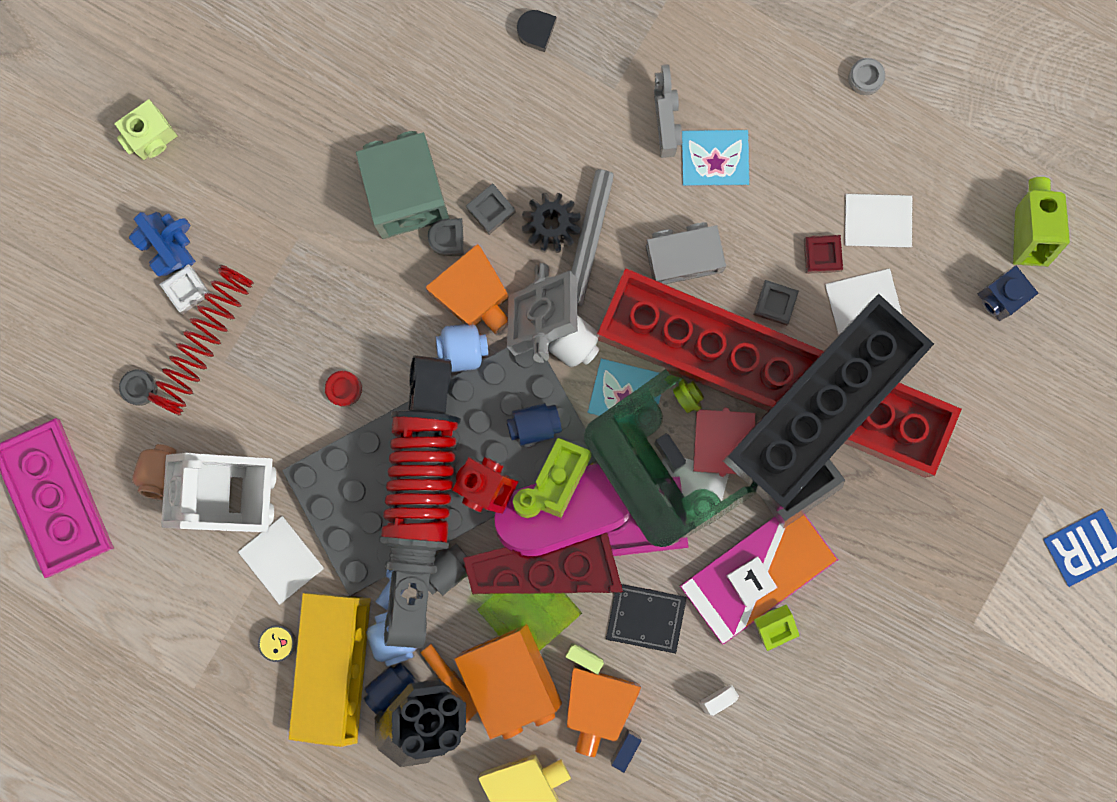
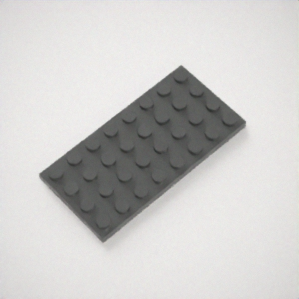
M505 348L483 360L478 369L463 371L450 380L446 414L461 418V422L457 430L452 433V436L457 440L456 445L453 447H439V449L452 451L455 454L453 462H444V464L453 467V475L442 476V478L452 481V488L440 491L449 493L451 496L449 504L440 505L450 510L449 517L444 519L449 524L447 543L494 518L496 513L484 508L481 512L473 510L461 503L464 498L463 496L452 491L456 483L457 473L466 463L468 457L482 462L484 457H487L503 465L504 468L501 472L519 481L514 491L536 484V480L557 438L590 450L591 458L588 465L601 459L598 450L548 360L545 361L543 359V363L536 362L533 359L534 349L514 356L508 348ZM409 401L282 470L349 596L386 577L387 569H385L386 561L390 560L389 554L391 551L390 546L379 542V536L381 537L383 526L392 523L386 521L383 517L384 511L392 508L385 504V497L393 494L387 491L386 483L394 480L388 477L387 474L389 467L395 466L389 462V455L396 452L391 449L390 443L392 439L397 438L392 434L393 418H391V412L408 410ZM546 403L547 406L556 405L561 422V433L554 434V438L523 446L519 445L518 439L511 441L506 420L512 418L513 410Z

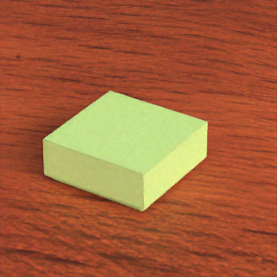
M571 643L566 653V658L596 674H599L604 664L603 658L575 643Z

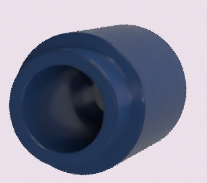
M546 403L513 410L512 418L506 420L511 441L518 439L520 446L554 438V434L562 432L555 404L547 406Z
M399 662L395 667L390 665L364 687L367 695L363 699L377 715L381 710L384 712L390 706L389 701L395 694H401L410 683L418 681L406 666Z

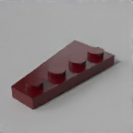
M607 532L538 556L521 555V552L513 549L511 551L504 547L463 558L472 595L623 593Z

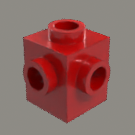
M468 457L466 463L457 473L456 483L452 491L463 496L464 498L461 503L473 510L481 512L484 508L503 514L519 481L502 473L501 471L504 466L490 458L484 457L482 462Z

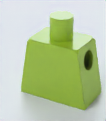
M1034 177L1028 181L1029 191L1015 210L1013 265L1048 267L1070 243L1066 195L1063 192L1051 191V180L1049 178Z

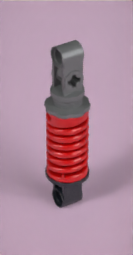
M414 355L409 374L408 410L391 412V418H393L392 434L397 438L392 439L390 443L391 449L396 452L389 455V462L395 466L389 467L387 474L388 477L394 480L386 483L387 491L393 494L385 497V504L392 508L386 509L383 517L386 521L392 523L383 526L381 537L379 536V542L390 546L391 551L389 554L390 560L386 561L385 569L392 571L388 613L384 629L385 646L424 647L427 630L426 611L430 574L437 573V566L434 564L436 551L449 547V543H447L449 524L444 519L449 517L450 510L440 505L449 504L451 496L449 493L440 491L452 488V481L442 478V476L453 475V467L444 464V462H453L455 454L452 451L439 449V447H453L456 445L457 440L452 436V433L457 430L461 422V418L446 414L447 394L452 371L450 359ZM410 583V587L415 589L417 594L416 597H410L407 603V598L401 596V591L408 589Z

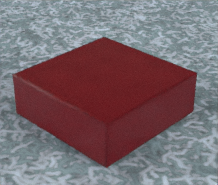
M841 235L804 238L806 274L841 272L843 270Z

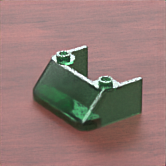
M668 369L659 373L591 421L584 433V440L588 449L646 539L657 547H667L712 524L757 494L750 486H744L723 501L720 500L715 492L708 489L695 490L686 497L683 495L647 440L649 436L660 428L663 421L661 408L655 401V398L683 379L679 372Z

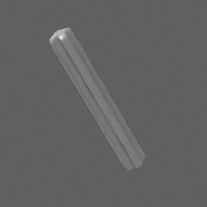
M598 169L595 171L571 270L577 278V306H582L613 182L614 175L607 170Z

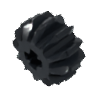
M543 193L542 205L532 199L529 201V206L534 212L523 211L522 218L530 223L522 226V232L525 234L533 233L528 239V243L531 246L537 244L540 240L542 241L541 252L546 253L548 245L553 244L554 251L559 253L561 252L560 241L571 247L574 241L569 234H580L581 228L573 223L581 220V214L579 212L569 213L574 207L572 200L561 205L562 194L557 193L554 202H549L548 194ZM553 216L558 218V228L553 230L552 226H550V229L545 228V218L550 217L551 220H553Z

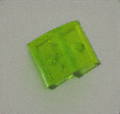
M494 594L477 609L498 635L527 624L539 651L582 614L567 594Z

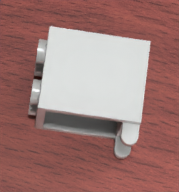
M195 453L166 455L161 528L268 533V527L274 519V506L270 503L271 489L274 488L276 483V469L272 467L273 459ZM231 477L243 478L240 513H229Z

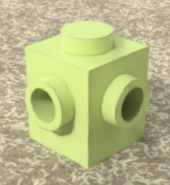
M150 99L114 123L121 132L117 139L129 155L135 152L143 160L148 157L158 156L166 149V144L178 137L160 110Z

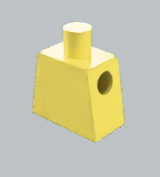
M534 754L485 770L480 773L478 779L490 802H559L553 788L570 780L571 776L562 759L542 768L537 756Z

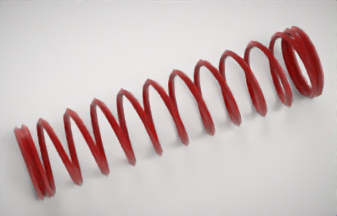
M219 265L218 273L236 287L216 280L210 282L216 290L230 300L211 293H204V297L224 313L202 305L196 306L200 313L218 326L197 318H190V322L212 339L191 331H183V334L206 352L182 343L176 344L178 349L200 365L173 355L169 356L173 363L194 378L167 368L162 369L164 374L188 391L162 381H155L158 387L180 403L151 392L148 393L149 396H146L149 401L178 416L182 415L181 412H183V409L180 407H186V403L166 387L188 395L193 394V391L172 374L193 382H200V378L178 361L202 370L207 369V366L184 348L208 357H214L211 350L190 335L213 344H221L217 337L196 322L222 332H228L223 324L203 310L230 320L235 319L234 315L210 297L236 307H242L240 302L216 284L244 295H248V291L235 281L248 288H252L254 284L249 278L225 265Z

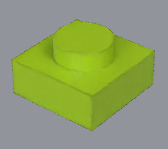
M787 604L754 619L760 639L767 651L800 636Z

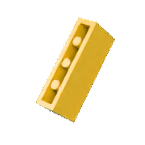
M303 593L289 740L337 747L357 744L367 645L366 631L369 623L371 598Z

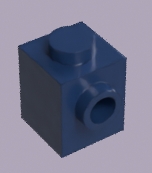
M1016 265L1004 272L977 294L982 299L985 309L1001 321L1015 313L1039 293Z

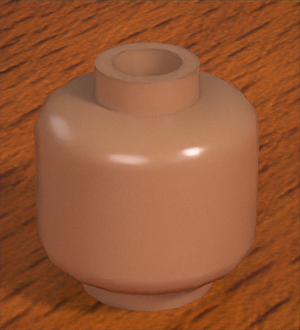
M157 444L155 449H146L139 454L132 477L134 485L138 487L139 494L148 498L163 500L166 455L176 454V449L167 445Z

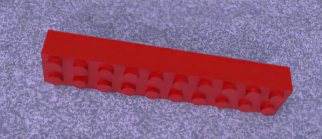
M627 268L623 272L597 333L598 341L767 412L823 353V350ZM898 383L844 444L924 478L936 475L962 408Z

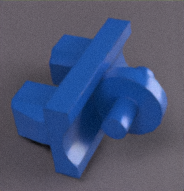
M140 212L134 218L138 226L130 234L129 239L141 251L148 250L152 245L154 246L158 254L149 261V266L157 276H167L177 269H182L188 264L192 266L196 262L185 248L190 243L185 233L191 226L186 218L175 221L169 213L162 217L159 212L150 215Z

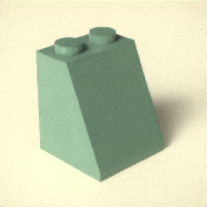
M408 131L398 135L395 141L388 143L373 141L365 144L363 150L356 151L374 226L382 239L431 226L441 219H450L424 132L417 134V131Z

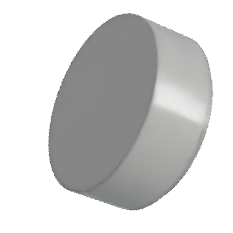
M872 58L858 60L849 72L848 81L850 87L860 95L876 93L885 81L884 67L880 62Z

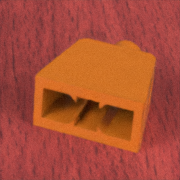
M478 244L426 286L428 293L464 324H474L476 326L483 320L494 334L499 333L508 325V317L499 307L508 299V293Z
M573 666L567 728L580 731L575 752L596 757L601 738L617 741L640 693V684L600 672L596 674L589 669Z

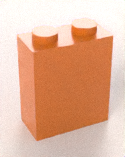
M527 624L466 649L454 658L490 740L500 735L506 740L523 731L522 726L532 722L536 726H540L556 718L554 713L557 712L563 703Z

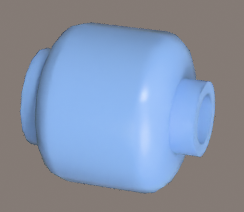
M474 324L446 326L442 329L441 336H436L438 358L451 360V372L478 369L482 363V356L488 355L486 334L479 335L478 329Z
M388 612L375 616L376 624L370 626L366 631L374 659L378 662L385 661L386 667L413 658V651L417 649L385 646L384 629Z

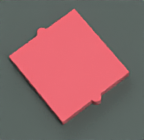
M724 408L722 411H696L693 472L719 473L720 477H724L726 474H736L723 460L755 426V413L732 412L729 408Z

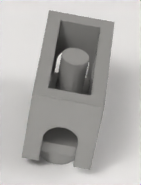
M706 222L687 226L686 232L673 234V230L668 229L653 233L652 239H647L645 246L652 279L663 284H670L723 273L726 263L718 226L708 227Z

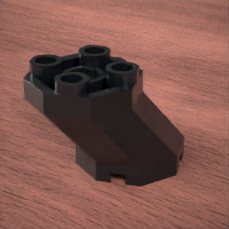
M440 679L410 683L402 693L393 696L389 701L390 706L384 712L381 710L374 717L375 745L378 751L399 767L429 763L434 757L445 755L460 744L461 736L466 732V703L460 695Z

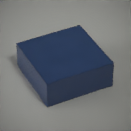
M627 729L610 760L612 767L625 773L642 741L638 734Z

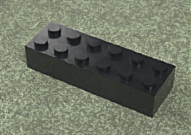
M878 293L725 457L723 462L776 511L784 509L931 349L934 343Z

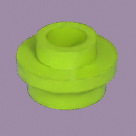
M685 379L678 381L679 386L673 389V393L682 408L687 413L694 409L697 412L701 410L702 405L700 401L704 399V396L694 381L688 383Z

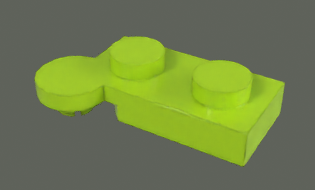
M557 438L536 480L535 488L522 489L514 496L513 505L516 513L521 517L531 518L538 515L542 510L562 518L588 465L591 451Z

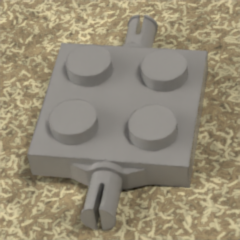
M539 263V266L536 265L534 268L535 280L523 290L510 294L508 297L507 348L514 356L534 349L533 359L536 362L543 363V359L545 361L549 359L548 345L551 341L578 331L577 278L570 270L555 277H549V266Z

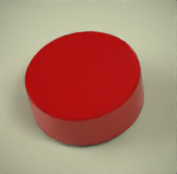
M337 371L327 379L325 394L328 400L335 405L342 407L351 406L359 400L362 394V384L353 373Z

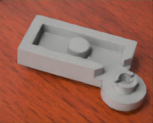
M669 64L661 65L660 73L655 72L656 86H654L661 158L675 157L677 146L682 145L681 124L674 123L673 111L679 110L677 90H671Z

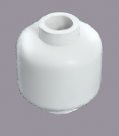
M578 315V331L551 341L548 345V350L569 367L577 366L581 362L585 365L589 364L599 351V348L596 346L598 332Z

